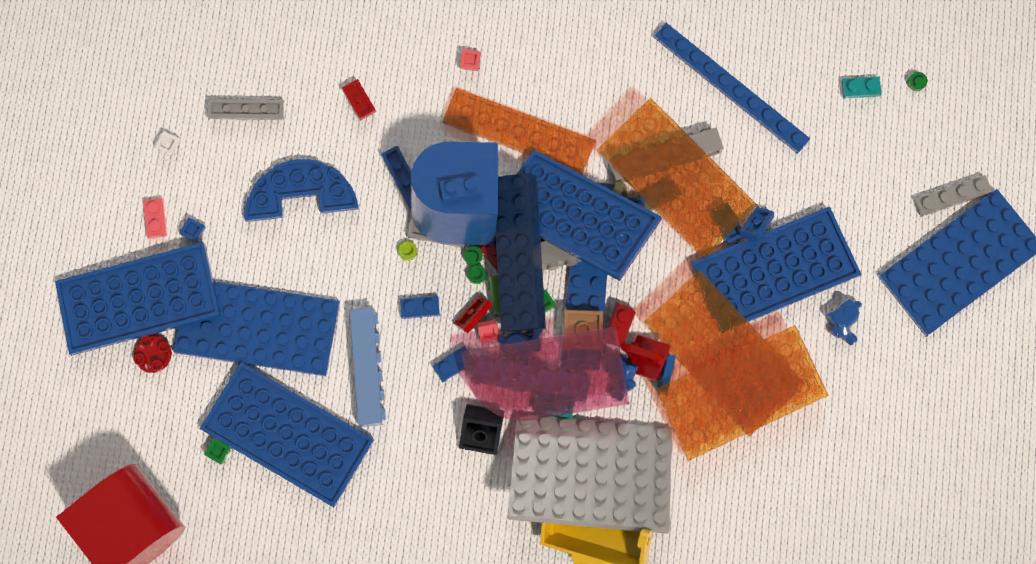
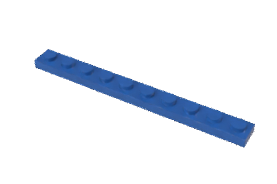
M667 22L655 34L654 39L795 153L798 154L810 141L811 138Z

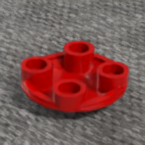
M144 336L135 347L134 363L145 372H160L171 361V346L161 336Z

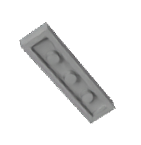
M208 99L207 118L284 120V100Z
M982 175L918 197L914 202L920 216L924 217L988 195L992 192L986 175Z

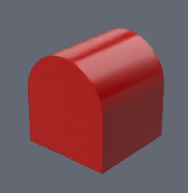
M137 464L125 466L112 473L56 516L57 520L91 564H150L166 551L186 529L185 525Z

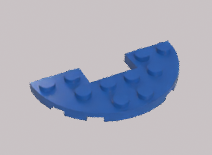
M295 159L274 166L273 169L265 175L263 174L256 181L247 198L244 217L245 222L284 218L282 200L319 196L321 214L359 210V205L352 186L338 170L320 161Z

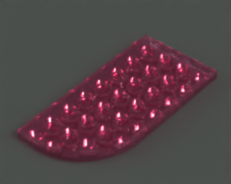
M616 327L462 352L464 371L472 393L485 408L506 419L529 421L629 404Z

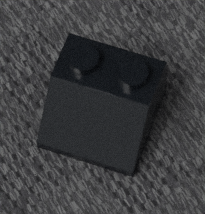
M466 404L459 449L497 455L505 411Z

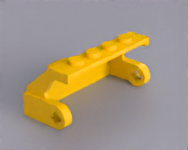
M542 523L540 545L571 554V560L574 564H648L653 532L645 528L642 531Z

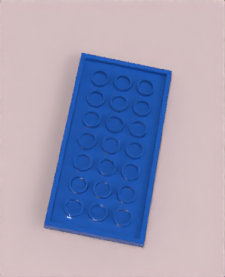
M535 150L532 151L517 173H531L537 176L540 238L618 281H621L662 220L660 215Z
M995 189L878 277L925 337H927L1035 256L1036 236L1000 191Z
M830 206L763 233L758 242L748 239L693 261L690 264L721 333L862 275Z
M204 242L55 281L68 351L71 356L221 316L206 244Z
M214 281L221 316L178 327L173 350L175 354L239 364L242 362L246 365L327 377L340 301Z
M240 362L199 428L335 508L375 441L368 435Z

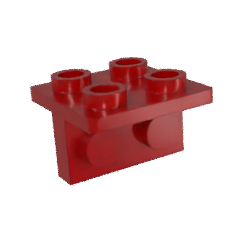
M637 335L635 341L631 344L623 342L621 350L628 355L627 360L639 366L636 375L656 381L671 346L667 343Z

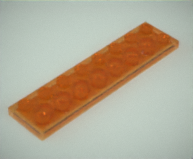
M459 88L455 89L442 121L443 124L529 156L535 150L581 175L585 171L596 143L595 139Z

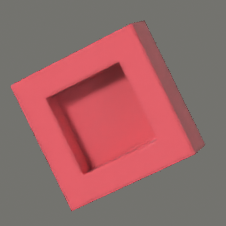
M463 49L460 69L478 71L481 51Z
M496 319L477 323L481 343L499 338Z

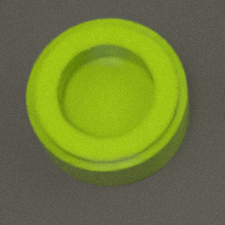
M404 241L398 247V254L405 261L413 260L417 255V247L411 241Z

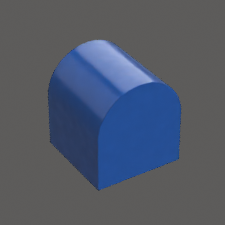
M440 142L426 148L416 158L411 170V216L415 226L425 237L442 244L494 245L498 216V143ZM479 176L482 196L442 202L439 181Z

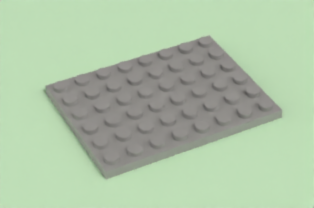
M517 414L508 519L642 531L645 528L653 533L669 534L672 428Z

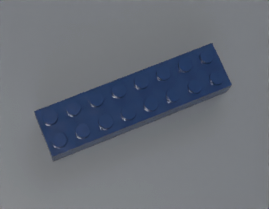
M531 173L498 176L496 249L501 331L519 332L546 329L537 176Z

